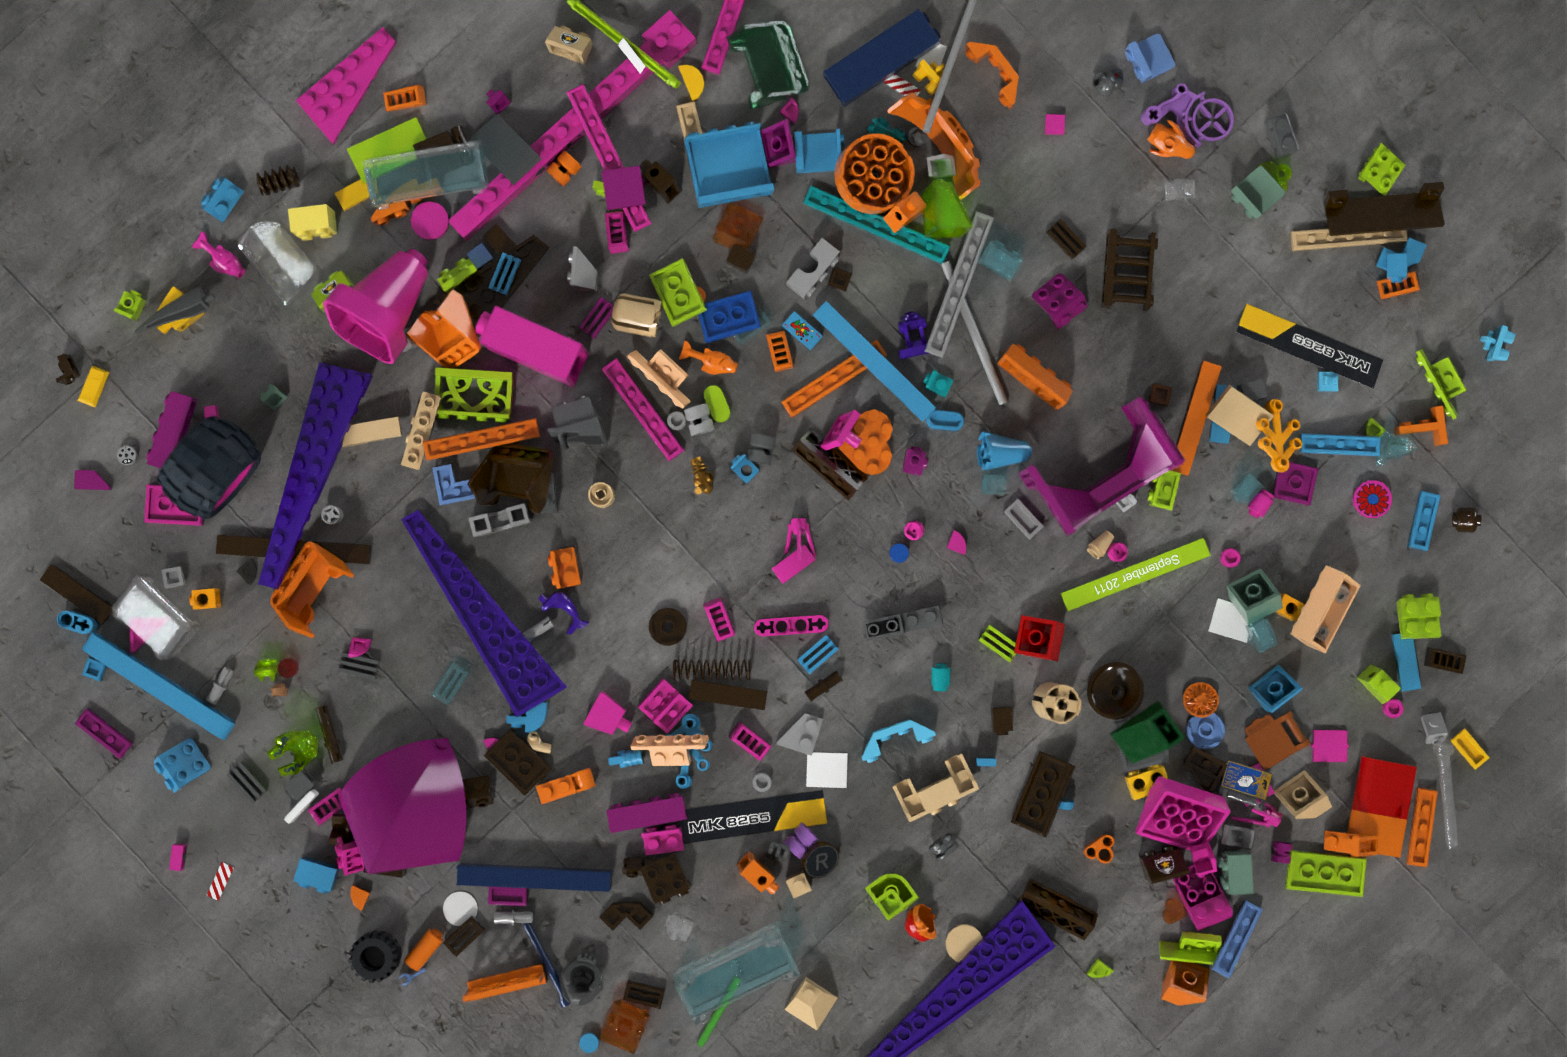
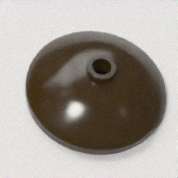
M1121 662L1105 664L1098 668L1089 680L1087 687L1088 701L1092 709L1104 718L1111 720L1126 718L1138 709L1143 700V680L1140 674L1128 664ZM1122 691V695L1117 697V692Z

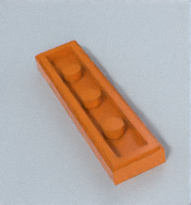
M1416 789L1406 861L1408 865L1428 866L1438 794L1436 790Z

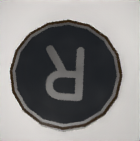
M821 841L812 844L809 847L810 850L807 853L805 852L802 857V868L810 877L823 878L835 869L838 864L839 854L837 849L829 842Z

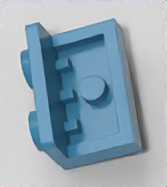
M221 176L220 179L217 178L211 186L213 189L210 194H206L202 198L200 208L221 222H224L244 191Z

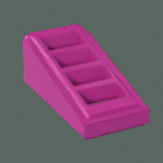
M624 211L605 213L610 253L629 251ZM610 220H621L620 222L610 223ZM621 227V229L611 230V228ZM622 235V237L612 238V236Z
M717 598L704 603L703 606L717 642L734 636L735 633L722 599ZM720 606L719 609L713 610L711 612L709 611V609ZM723 613V615L720 617H717L715 619L712 618V616ZM726 620V623L715 626L716 623ZM729 628L728 631L718 634L719 630Z
M741 722L735 726L728 736L759 761L763 759L772 747ZM744 729L745 731L743 732V734L739 737V739H737L739 734ZM748 734H750V738L746 741L745 744H743L742 742L745 740ZM755 739H757L756 743L750 749L749 746ZM762 743V744H763V747H762V748L760 749V751L756 754V753H755L756 749H757V748L760 746V744Z
M340 787L308 809V812L319 826L328 821L333 814H337L342 810V806L335 798V795H340L342 791ZM330 799H332V801L337 806L336 809H334L328 802ZM323 804H326L331 811L329 814L322 807ZM318 808L324 815L322 819L316 812Z

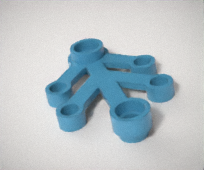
M688 714L682 719V726L672 734L665 736L704 734L699 729L701 722L698 716ZM689 720H691V721L693 722V726H692V727H689V726H688V721H689ZM710 740L707 742L709 745L708 749H701L702 751L706 752L712 749L713 745ZM689 749L690 758L692 754L697 761L698 769L701 771L708 770L710 762L703 757L698 749ZM702 761H704V762L706 763V767H705V768H702V767H701V762H702ZM690 765L681 766L680 774L676 777V785L681 789L689 788L692 785V777L688 774ZM681 778L685 779L684 785L680 783Z

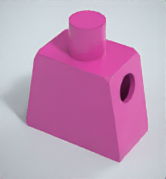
M602 691L583 725L613 735L617 728L627 733L632 722L623 718L627 710Z

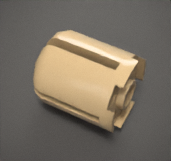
M627 293L619 294L613 306L611 323L617 331L646 337H656L662 301Z
M1046 682L1041 684L1033 694L1043 698L1042 701L1032 700L1034 711L1041 718L1059 724H1066L1075 716H1078L1081 710V699H1079L1074 688L1070 686ZM1061 701L1066 703V706L1057 705V703Z

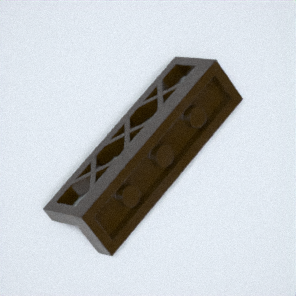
M810 428L791 451L849 501L868 478L834 448L827 450L830 457L825 456L822 452L824 449L820 447L824 439ZM810 436L816 444H812L806 438ZM837 463H841L844 469H840ZM851 475L856 476L860 482L857 484Z
M1031 878L1027 881L1023 894L1017 900V903L1022 900L1031 913L1082 940H1085L1095 928L1098 917L1096 912ZM1025 898H1027V899L1033 901L1034 904H1028V903H1026V902L1024 901ZM1046 908L1050 910L1051 913H1046L1042 911V909ZM1064 917L1068 922H1063L1059 918ZM1081 926L1086 930L1085 932H1082L1076 929V927Z

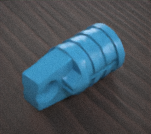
M643 750L617 751L618 756L608 758L609 765L620 764V768L644 764Z

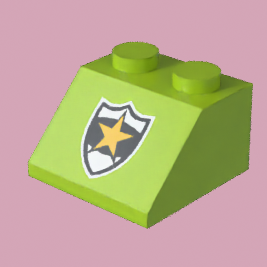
M343 271L332 273L328 281L315 286L314 291L311 293L318 307L324 312L323 302L337 284H344L351 288L354 286Z

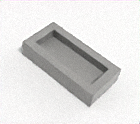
M1016 499L1003 511L1029 540L1044 527L1019 499Z

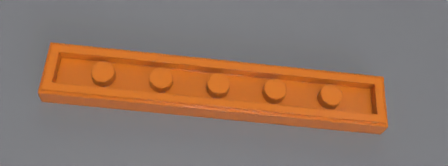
M877 339L870 343L884 358L887 356ZM852 355L781 401L790 417L793 418L867 368Z
M1202 361L1177 443V448L1186 461L1170 471L1189 476L1205 424V414L1209 411L1222 368L1220 365Z
M534 418L423 441L422 444L427 461L540 437L537 420Z

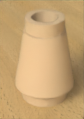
M1105 530L1104 533L1089 544L1087 551L1096 559L1104 557L1114 539L1113 534Z

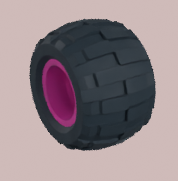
M217 416L207 417L192 428L167 457L159 470L158 484L162 486V491L169 500L181 510L195 517L200 516L202 519H209L217 515L247 483L261 461V452L257 449L253 439L236 424L223 418L219 419Z

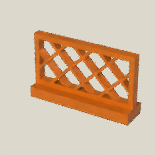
M543 963L467 981L468 990L462 996L463 1002L546 984L547 979Z

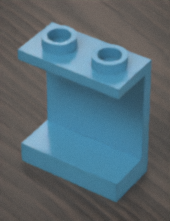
M836 129L835 133L802 135V131L794 132L796 174L835 171L837 159L841 154V146H844V134L840 135V129Z

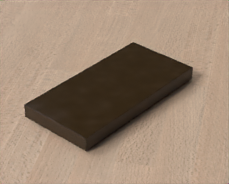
M1039 751L1011 823L1047 838L1075 765Z

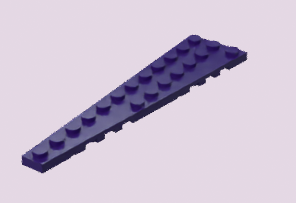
M319 362L258 582L259 585L279 589L289 567V562L294 556L295 546L298 540L302 538L303 528L306 522H309L311 510L314 504H317L337 459V454L343 445L342 440L351 427L350 422L359 409L357 408L361 397L364 398L373 375Z
M416 510L401 519L515 716L518 718L568 688L420 511Z
M1020 900L866 1057H906L1055 948V945L1023 901Z

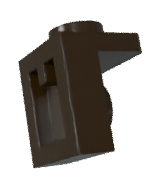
M62 354L57 356L59 360L58 366L65 374L56 378V382L64 385L75 382V378L79 377L80 374L71 355Z

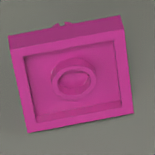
M852 410L839 415L820 447L827 451L841 446L845 441L854 449L857 448L862 439L851 432V429L860 413Z

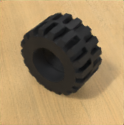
M374 930L371 933H365L352 945L353 948L349 952V955H351L349 963H352L350 968L352 971H356L354 974L356 977L360 975L362 981L369 980V983L374 981L381 982L396 970L400 964L401 954H399L401 948L400 946L397 947L398 941L391 938L393 935L390 933L386 935L385 931L377 932V930ZM369 946H376L383 951L385 963L382 966H373L367 961L365 952Z

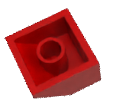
M1021 615L1014 653L1058 662L1065 624L1058 621Z

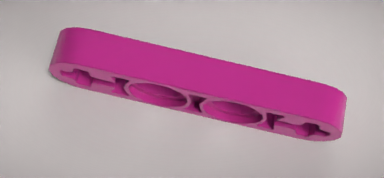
M822 615L760 619L755 623L754 631L759 636L820 633L828 628L829 623L827 618ZM808 618H812V622H817L818 618H821L825 625L822 626V629H818V626H812L813 630H808ZM800 619L806 622V628L802 631L797 630L795 627L796 621ZM769 621H774L773 629L775 633H770L771 629H766L765 633L757 630L760 622H764V625L768 626L770 625ZM777 622H786L787 629L784 632H779L776 629Z

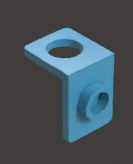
M745 454L742 456L737 455L731 462L733 464L731 469L745 483H748L759 472V469L751 461L746 460ZM744 465L751 466V475H742L741 468Z

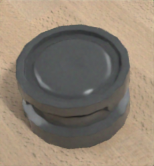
M951 833L943 835L929 846L930 851L936 854L935 858L937 861L944 859L959 847V844L952 839Z

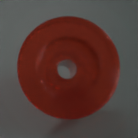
M284 659L278 664V673L284 678L294 677L298 673V664L293 659Z

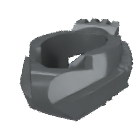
M585 952L577 957V961L569 963L560 974L559 980L562 994L569 1003L585 1006L592 1002L603 989V976L596 967L597 959L593 954Z

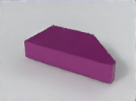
M75 470L74 489L112 490V487L104 481L97 471Z

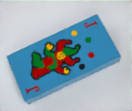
M795 311L782 324L785 330L810 351L823 337Z

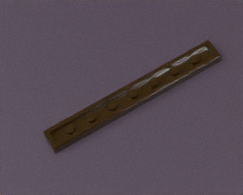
M217 535L216 554L266 557L271 538ZM298 540L292 559L297 557L308 541ZM311 541L320 545L344 561V563L370 564L371 545Z

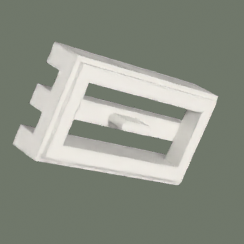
M315 789L309 791L285 816L284 820L288 824L294 822L319 793Z

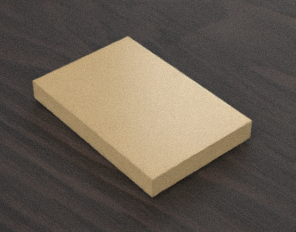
M1231 385L1225 389L1205 414L1207 418L1249 446L1262 432L1256 427L1257 420L1266 418L1270 422L1274 417L1272 413Z

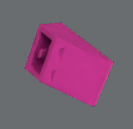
M1193 864L1187 867L1189 870L1188 875L1173 878L1174 884L1197 932L1233 917V910L1213 873L1199 876Z

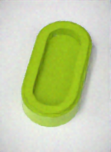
M714 385L707 387L704 391V399L706 404H708L712 418L719 423L727 421L730 417V409L722 390Z

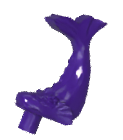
M554 592L549 598L543 593L538 597V600L543 603L541 606L543 611H547L551 607H558L573 617V622L567 630V635H571L577 628L583 629L589 623V621L579 618L574 603L563 592Z

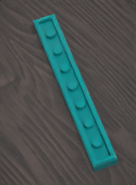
M812 185L803 202L807 206L940 264H943L950 245L906 226L894 233L883 219V216L859 212L850 207L842 198Z

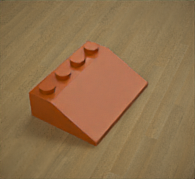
M1012 344L997 364L1056 411L1063 407L1073 393V390L1070 389L1071 385L1063 379L1060 381L1056 378V373L1050 368L1045 369L1042 367L1039 359L1034 356H1028L1025 353L1026 350L1021 345Z

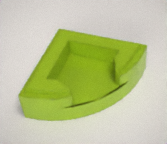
M1372 417L1369 418L1365 426L1366 436L1380 437L1386 429Z
M1097 958L1086 974L1093 978H1102L1109 976L1114 970Z

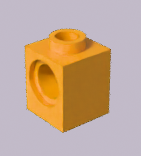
M220 588L191 590L192 594L189 596V602L193 606V610L221 607ZM203 594H206L208 597L206 604L201 602Z
M1280 593L1283 608L1275 613L1290 621H1297L1305 604L1287 594ZM1289 603L1294 607L1293 612L1290 614L1286 611V606Z

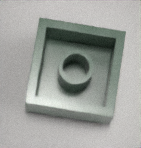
M1261 568L1227 585L1229 599L1248 625L1283 608L1281 594Z
M1244 850L1220 851V856H1217L1218 868H1221L1218 883L1222 890L1229 895L1254 894L1251 854Z

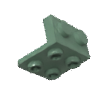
M1262 166L1256 168L1231 190L1233 193L1231 198L1237 204L1242 203L1245 209L1243 211L1250 219L1260 217L1285 194V191Z

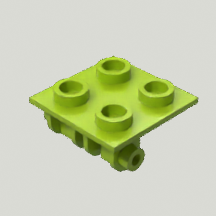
M1380 143L1374 149L1372 156L1367 159L1368 162L1364 164L1365 167L1358 173V179L1362 182L1366 180L1379 193L1386 196L1405 167V164L1385 145Z

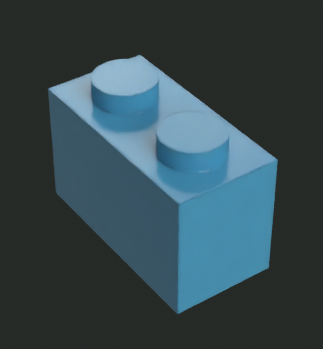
M304 856L299 859L293 881L298 882V886L304 888L311 886L317 888L316 891L328 893L335 889L340 869L336 865Z

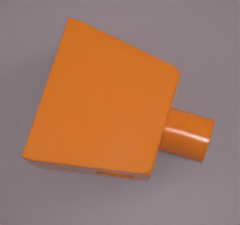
M915 191L896 204L883 219L892 231L896 233L919 217L927 205ZM899 214H901L902 220L897 218Z
M750 851L736 864L739 873L760 892L766 889L772 895L778 890L779 885L774 881L773 873Z

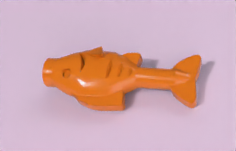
M684 341L683 350L679 356V359H685L690 356L701 360L704 364L701 370L712 375L720 373L735 374L738 363L734 362L727 354L712 351L708 348H705L704 353L693 350L688 341Z

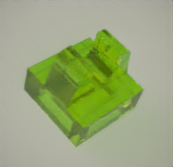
M277 659L258 660L254 668L255 677H258L263 682L266 676H270V680L274 681L278 667Z

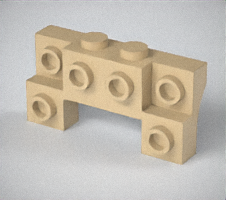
M962 753L944 760L950 773L949 776L916 791L910 778L892 785L909 823L928 813L934 815L942 811L941 807L947 804L949 807L959 803L958 799L979 790Z

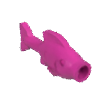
M201 232L198 240L192 245V248H203L212 255L213 260L209 265L215 271L236 276L237 278H241L246 270L242 267L234 253L225 250L221 245L214 248L208 243L205 232Z

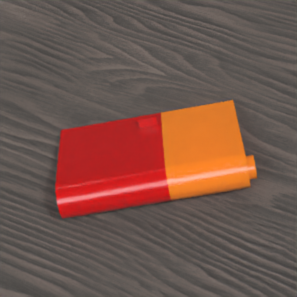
M1361 756L1347 833L1378 835V854L1400 858L1417 767Z

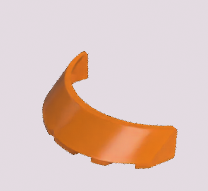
M909 93L887 110L889 114L900 116L923 130L933 100L916 96L917 93ZM938 108L930 133H927V135L942 154L954 156L956 176H952L955 192L954 201L958 203L980 186L981 180L978 179L980 163L972 151L974 145L960 123L949 111L946 110L944 112Z

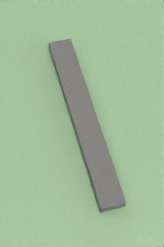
M975 212L925 352L943 358L994 217Z

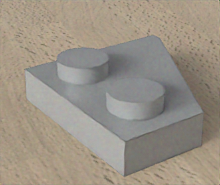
M804 713L777 741L776 745L812 756L823 718Z

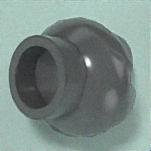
M1107 71L1097 73L1093 78L1092 84L1093 87L1097 88L1099 94L1110 96L1113 94V89L1122 87L1123 80L1117 73L1113 74Z

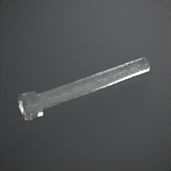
M1433 744V753L1438 755L1446 848L1456 849L1459 847L1450 755L1454 754L1453 744Z

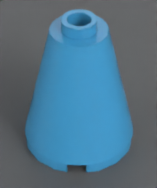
M982 432L978 440H982L981 446H977L978 465L983 466L981 470H990L1025 462L1032 456V447L1029 446L1028 442L990 432Z

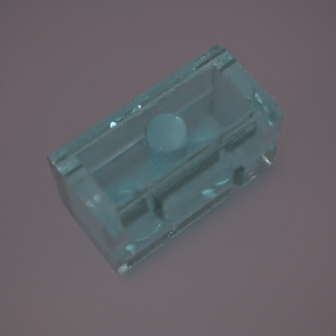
M997 240L995 242L990 241L978 263L1011 282L1023 262L1021 254L1014 250H1011V252L1004 248L1005 245Z

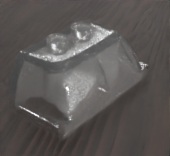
M265 221L250 226L238 244L241 251L285 306L293 301L300 289L313 274L314 265L279 222Z

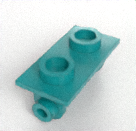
M882 117L872 119V122L875 124L871 123L867 129L870 131V134L888 135L900 143L901 140L903 142L907 140V137L904 136L905 133L897 127L893 129L888 125L889 122Z

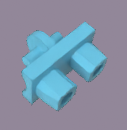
M1507 326L1496 327L1495 332L1489 331L1487 336H1481L1480 341L1485 343L1483 349L1488 351L1486 360L1506 361L1508 359L1510 351L1502 349L1503 342L1512 344L1516 334L1507 330Z

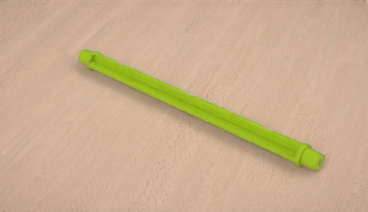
M567 0V4L573 10L585 17L614 42L619 44L624 38L643 64L669 86L671 85L675 89L680 86L681 82L674 74H671L659 65V63L582 4L580 0Z

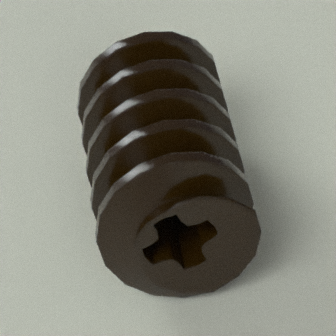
M288 164L286 165V171L280 166L279 173H276L274 169H271V175L265 170L264 177L256 173L257 184L262 196L264 193L270 195L271 190L273 193H278V188L281 191H285L286 187L292 189L293 184L296 187H300L296 168L293 167L291 169Z

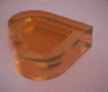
M1169 898L1165 902L1166 909L1163 911L1162 917L1168 924H1173L1187 916L1177 899Z

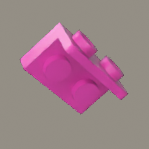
M676 824L665 825V829L658 830L657 827L645 828L646 831L641 833L644 841L645 855L684 850L681 826L676 827Z
M338 837V845H335L338 869L342 868L344 876L363 871L364 863L356 842L352 841L344 844L342 838Z

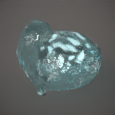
M1386 432L1381 436L1380 456H1377L1375 465L1382 466L1388 459L1394 457L1399 460L1401 456L1416 451L1418 445L1406 436H1394Z

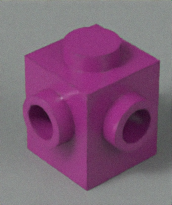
M911 446V449L906 450L902 473L922 475L923 468H927L929 459L925 457L926 452H922V448Z

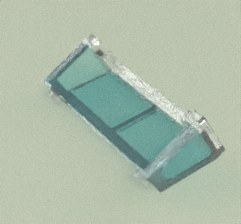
M482 139L368 158L362 161L371 206L377 207L378 210L388 209L389 204L463 191H472L473 194L483 193L484 189L488 188Z
M777 921L673 970L676 990L695 1026L707 1023L713 1011L775 981L782 979L785 982H793L801 976L799 967Z

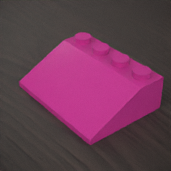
M1159 776L1149 790L1135 832L1138 835L1190 851L1191 846L1210 842L1231 811L1223 796Z

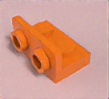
M570 547L550 551V555L547 557L549 567L553 566L554 574H551L553 586L556 585L557 589L581 585L575 548Z

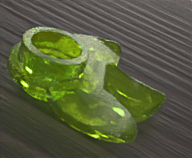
M1266 161L1256 167H1264L1285 192L1287 191L1288 180L1292 176V170L1287 164L1277 165L1272 161ZM1279 171H1283L1285 176L1281 177Z

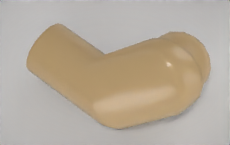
M536 731L529 732L527 741L534 751L550 754L552 744L543 743Z

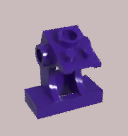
M910 311L905 313L904 316L900 317L901 322H898L900 334H904L907 349L899 350V359L903 360L929 354L925 352L927 346L923 328H926L925 318L921 317L919 312ZM918 329L920 340L910 342L908 331Z

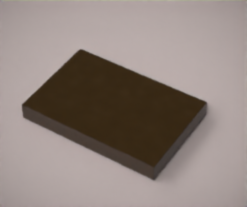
M512 728L484 754V757L524 796L552 769Z

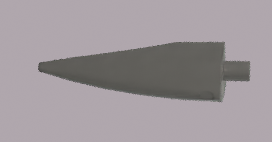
M199 286L158 310L135 330V333L197 316L210 310L209 302L215 300L213 293L205 295Z

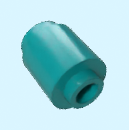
M935 663V666L931 667V686H933V691H948L951 667H947V663Z

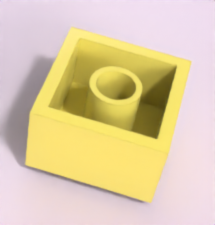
M327 204L288 209L290 232L301 238V240H312L315 236L331 238L332 234H337L335 211Z

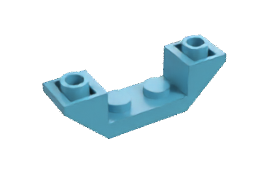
M907 719L873 731L861 757L863 761L867 760L868 763L878 760L881 752L876 740L880 739L883 742L891 739L892 734H906L910 732L909 728L913 729L916 740L918 742L921 741L922 744L932 741V737L936 736L933 730Z

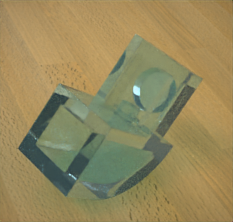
M1262 618L1245 626L1250 635L1247 640L1250 645L1256 648L1258 654L1277 645L1276 636L1268 619Z

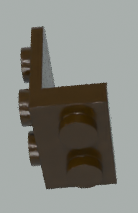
M671 854L641 868V873L654 904L660 902V905L671 901L670 897L678 895V897L684 896L689 893L688 890L692 887L689 879L687 880L676 854Z

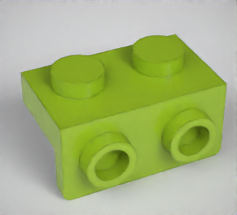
M1169 470L1152 480L1154 482L1153 489L1149 490L1147 496L1149 506L1172 511L1181 473Z

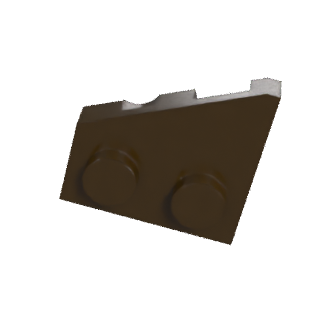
M1194 745L1184 760L1185 765L1204 791L1210 793L1214 791L1228 766L1226 762Z

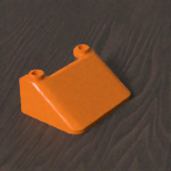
M455 290L449 292L437 311L422 312L406 333L409 339L415 342L444 368L455 369L477 354L481 349L464 298Z

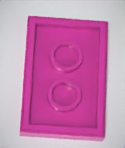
M147 484L145 523L203 526L204 519L181 510L169 500L162 491L161 485Z

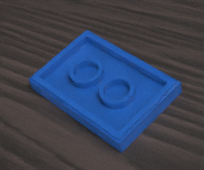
M751 290L705 303L707 311L699 314L706 343L761 328Z

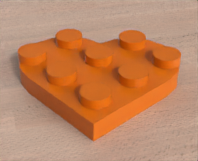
M875 409L862 413L851 429V432L862 439L859 446L854 449L845 441L841 446H838V449L864 474H880L887 469L891 462L892 453L887 444L893 430L890 419L883 412Z

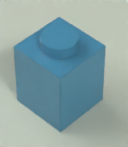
M1407 253L1387 254V280H1391L1392 283L1403 282V279H1407Z

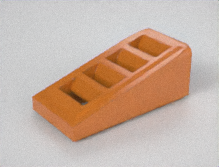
M420 85L383 92L387 112L426 105L424 88ZM407 93H409L410 102H408ZM399 95L402 96V104L400 103ZM391 96H394L395 105H393Z
M1416 272L1407 273V278L1411 279L1412 287L1409 288L1407 279H1403L1405 289L1401 290L1400 284L1395 283L1396 292H1393L1391 280L1386 278L1376 281L1381 300L1420 291ZM1384 283H1387L1388 285V294H1385L1383 286Z
M785 331L766 335L774 371L779 372L793 368ZM782 337L783 341L772 343L771 339ZM783 344L785 347L777 350L773 349V347ZM786 352L784 356L775 357L777 353ZM784 359L788 360V362L778 365L776 362Z

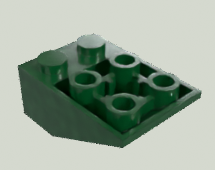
M1159 700L1110 733L1131 764L1166 751L1185 739V736Z

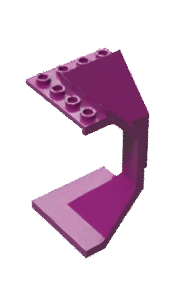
M1139 397L1121 407L1133 427V435L1124 465L1088 488L1079 490L1046 485L1034 464L1018 473L1028 489L1037 490L1066 536L1076 532L1079 527L1124 497L1169 470L1177 468L1186 461L1154 411L1150 413L1149 409L1151 408L1145 399L1142 400Z

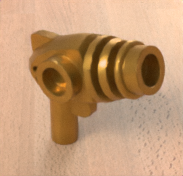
M701 456L690 460L692 470H694L692 474H696L693 479L696 486L695 493L701 494L704 492L710 494L713 490L712 482H714V477L710 471H705L708 467L703 463L704 460H702Z

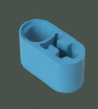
M62 611L57 616V623L60 627L81 634H90L96 632L99 628L97 620L80 612ZM68 614L72 617V622L70 624L66 622V617ZM80 622H87L90 625L89 628L86 625L80 624Z

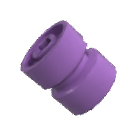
M802 822L794 829L795 834H789L783 841L799 859L803 857L805 852H808V847L819 841L818 837Z

